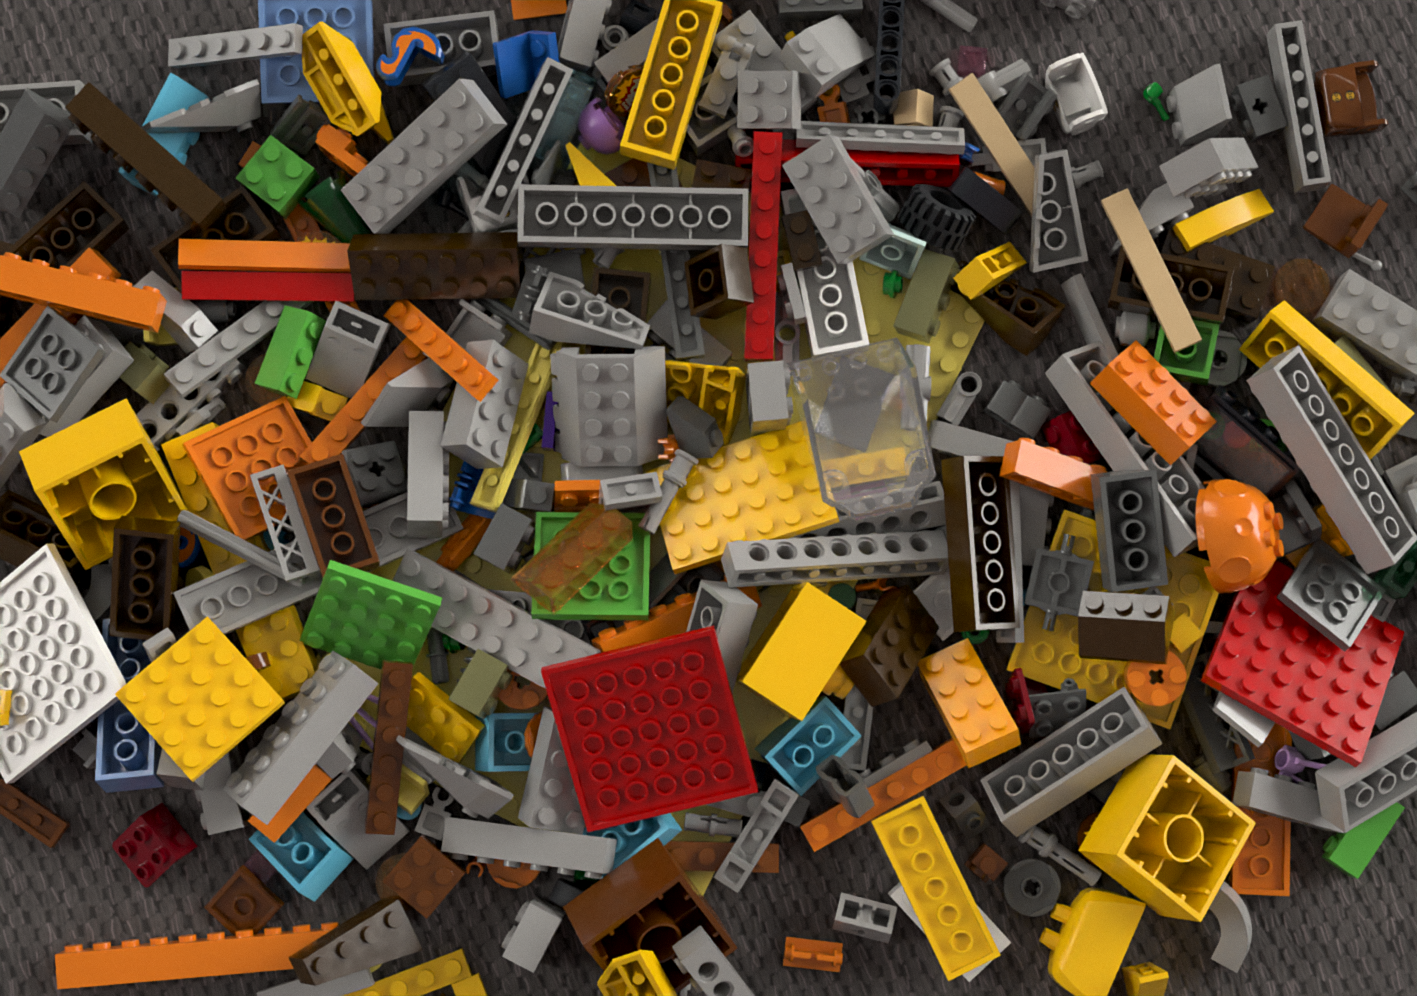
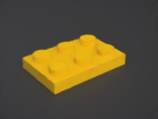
M418 672L411 679L406 726L442 756L460 764L485 725L467 710L450 701V696Z

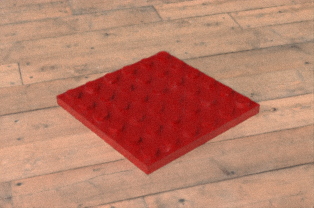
M1275 560L1272 568L1263 580L1244 590L1235 592L1201 681L1356 768L1362 762L1405 632L1386 621L1382 622L1370 615L1352 646L1344 652L1276 598L1293 572V569Z
M714 625L541 668V674L587 832L758 792Z

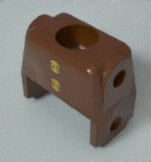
M1377 61L1355 62L1341 67L1323 69L1314 74L1315 81L1313 83L1322 133L1326 137L1373 133L1383 130L1388 125L1387 119H1377L1375 94L1368 73L1373 72L1378 67Z

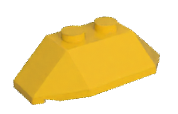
M318 22L302 36L303 74L331 123L352 132L356 136H360L380 122L381 90L354 43L324 22Z
M638 950L612 959L597 984L603 996H677L654 952L649 950Z

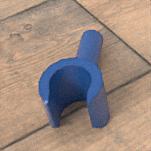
M966 142L964 154H959V157L973 163L972 155L975 151L979 152L980 149Z

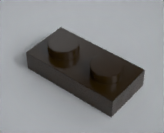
M808 210L781 216L794 272L822 266L823 263Z

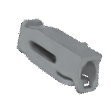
M658 19L594 62L595 68L592 76L607 96L612 94L617 87H621L625 80L629 81L633 74L637 77L642 74ZM601 76L605 78V80L608 83V86L604 84V82L601 79Z

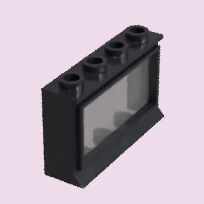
M1219 385L1200 404L1217 422L1194 443L1198 445L1195 463L1213 479H1230L1249 484L1260 490L1270 500L1301 470L1296 464L1289 448L1283 443L1277 429L1273 426H1267L1260 419V415L1253 408L1244 406L1239 401L1236 393L1231 389H1225Z

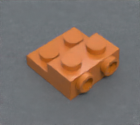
M325 124L320 128L316 136L318 139L315 142L324 156L353 177L368 165V161L355 148L357 143L351 139L352 135L340 127L335 129L330 124Z

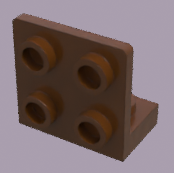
M1331 184L1304 224L1303 229L1347 258H1350L1361 249L1388 204L1378 199L1371 206L1369 204L1365 205L1341 188Z

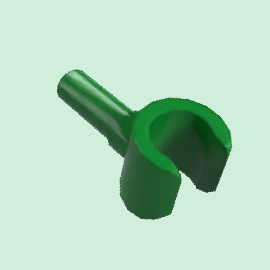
M1153 82L1143 91V97L1153 104L1162 120L1166 121L1169 119V116L1158 99L1163 93V89L1158 83Z

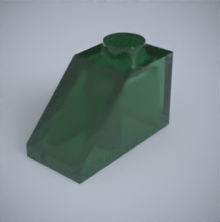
M1417 540L1395 565L1378 570L1372 579L1386 590L1384 594L1393 599L1405 598L1417 581Z

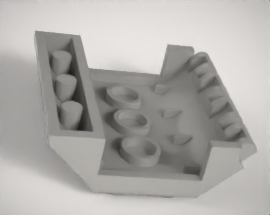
M665 346L642 347V349H635V354H579V347H562L556 353L550 354L551 374L557 376L552 378L553 401L559 403L553 406L555 428L560 429V431L555 432V451L562 454L563 460L579 466H639L659 459L658 455L664 453L663 444H658V439L668 438Z

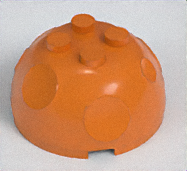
M1214 479L1203 482V484H1208L1206 489H1199L1195 517L1199 551L1207 550L1211 565L1204 567L1210 584L1218 593H1232L1244 590L1263 580L1272 568L1276 558L1284 555V546L1279 535V530L1283 529L1281 513H1275L1272 502L1254 486L1230 479Z

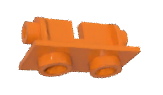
M786 937L783 966L840 972L843 960V943Z

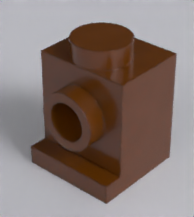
M981 843L964 863L967 868L985 883L989 879L994 881L1008 864L984 843Z

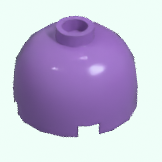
M596 97L586 105L578 118V128L581 133L578 139L587 150L593 148L596 152L606 155L616 153L620 150L625 127L609 106L603 109L599 105L602 100Z

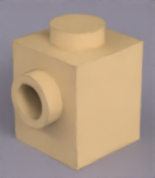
M919 89L900 92L898 107L893 113L894 125L933 127L934 96Z

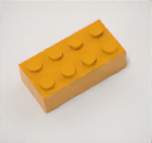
M968 638L919 661L917 666L920 677L968 768L1021 745L1019 730Z

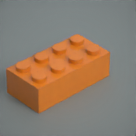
M1137 340L1112 360L1090 382L1093 388L1170 466L1217 422Z

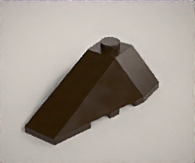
M961 260L958 263L959 269L962 270L969 263ZM1011 278L1009 282L1002 280L982 295L973 299L965 296L959 290L958 284L952 285L1004 342L1026 357L1043 343L1066 308L1065 304L1047 292L1038 288H1034V291L1018 286L1019 281Z

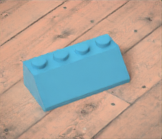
M170 73L142 126L183 108L188 110V107L204 99H209V97L178 76ZM200 132L148 134L185 165L187 160L186 152L190 145H194L197 142ZM120 167L118 172L132 185L150 193L134 177L136 173L133 170L128 174ZM153 190L150 194L157 197L159 193Z

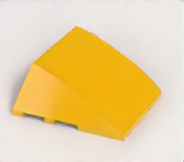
M665 360L667 408L677 396H684L716 419L719 430L723 434L724 444L721 447L729 445L739 421L746 375L739 367Z

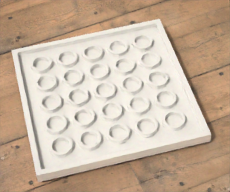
M45 544L0 582V689L12 690L9 725L0 726V773L5 783L8 784L16 782L117 702L119 699L115 693L127 684L55 544Z

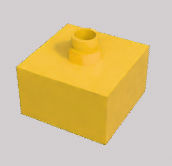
M127 398L19 451L35 493L85 570L113 557L114 527L122 515L177 522V517L181 511L187 510L172 476Z
M810 583L795 584L744 660L736 682L788 717L803 721L821 691L828 696L833 692L835 696L844 699L854 686V683L839 663L865 625L866 620Z
M1146 754L1126 767L1078 851L1160 916L1201 922L1256 822L1174 755Z

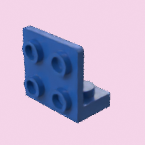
M531 30L493 43L501 98H508L531 90L547 57L559 62L556 32Z

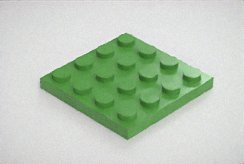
M536 512L532 619L649 620L650 533L638 526L645 513Z
M330 560L302 631L300 641H303L305 645L331 653L335 651L342 657L381 670L383 660L412 662L414 666L440 608L442 597Z

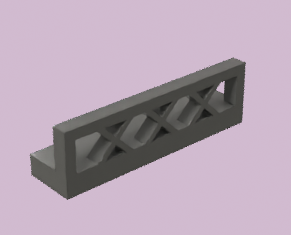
M1207 652L1196 657L1181 699L1213 774H1217L1255 759L1248 739L1231 725L1229 731L1225 729L1222 718L1213 711L1215 702H1213L1211 692L1213 689L1218 695L1219 691L1201 681L1203 675L1198 666L1203 661L1205 666L1207 665L1211 652ZM1234 743L1239 745L1243 757L1237 759L1233 749Z

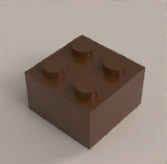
M421 835L383 882L427 919L466 873V870L445 852H442L426 836Z

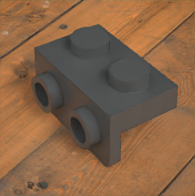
M1023 73L997 111L1012 134L1018 139L1025 141L1037 131L1038 123L1042 117L1053 109L1057 95L1046 89L1028 74Z

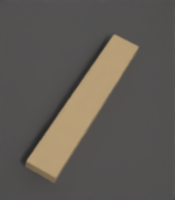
M971 73L948 90L1032 217L1035 168L975 75Z
M1128 188L1101 200V204L1174 353L1201 342L1202 338Z

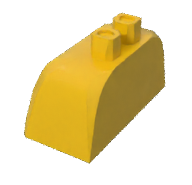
M1093 887L1082 890L1073 900L1070 907L1056 903L1050 917L1062 922L1059 933L1045 927L1039 938L1041 943L1051 949L1047 967L1050 977L1075 996H1107L1144 912L1146 903L1119 893Z

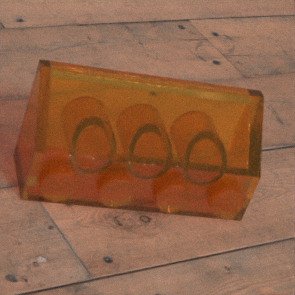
M589 503L511 578V581L555 615L633 539L632 521L616 509L605 511L604 504Z

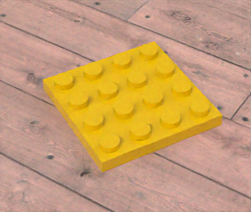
M208 616L115 693L118 699L192 782L285 704L278 693Z

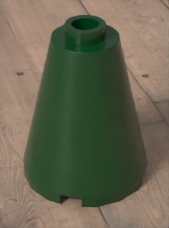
M341 170L337 172L340 178H327L305 195L308 199L306 202L300 199L298 204L340 242L350 243L353 234H371L372 232L342 193L341 189L349 183V180L344 171Z

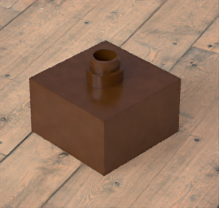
M656 838L563 906L582 945L603 971L606 970L614 958L638 950L653 951L676 993L691 983L689 979L692 976L689 972L683 974L674 962L677 955L672 946L697 927L702 926L725 957L737 949V946L713 908L659 838Z

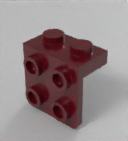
M1072 411L1061 414L1041 426L1049 446L1058 449L1059 454L1080 457L1083 459V463L1088 465L1104 458Z
M1020 667L1015 668L1008 678V683H1005V690L1008 699L1013 700L1015 710L1012 711V718L1016 726L1020 727L1021 734L1029 733V730L1035 724L1029 695L1048 692L1046 684L1024 677Z
M160 803L140 815L113 842L112 847L144 887H149L174 863L190 854L197 845L165 805Z

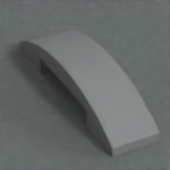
M774 779L714 878L738 893L799 794Z

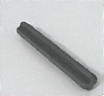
M497 298L470 299L483 306L491 314L497 315L507 322L508 325L545 349L551 350L557 343L556 341L529 333L531 322L511 316L513 309Z

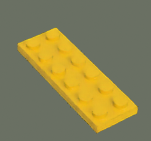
M920 796L871 820L947 980L950 981L1001 956L924 796Z

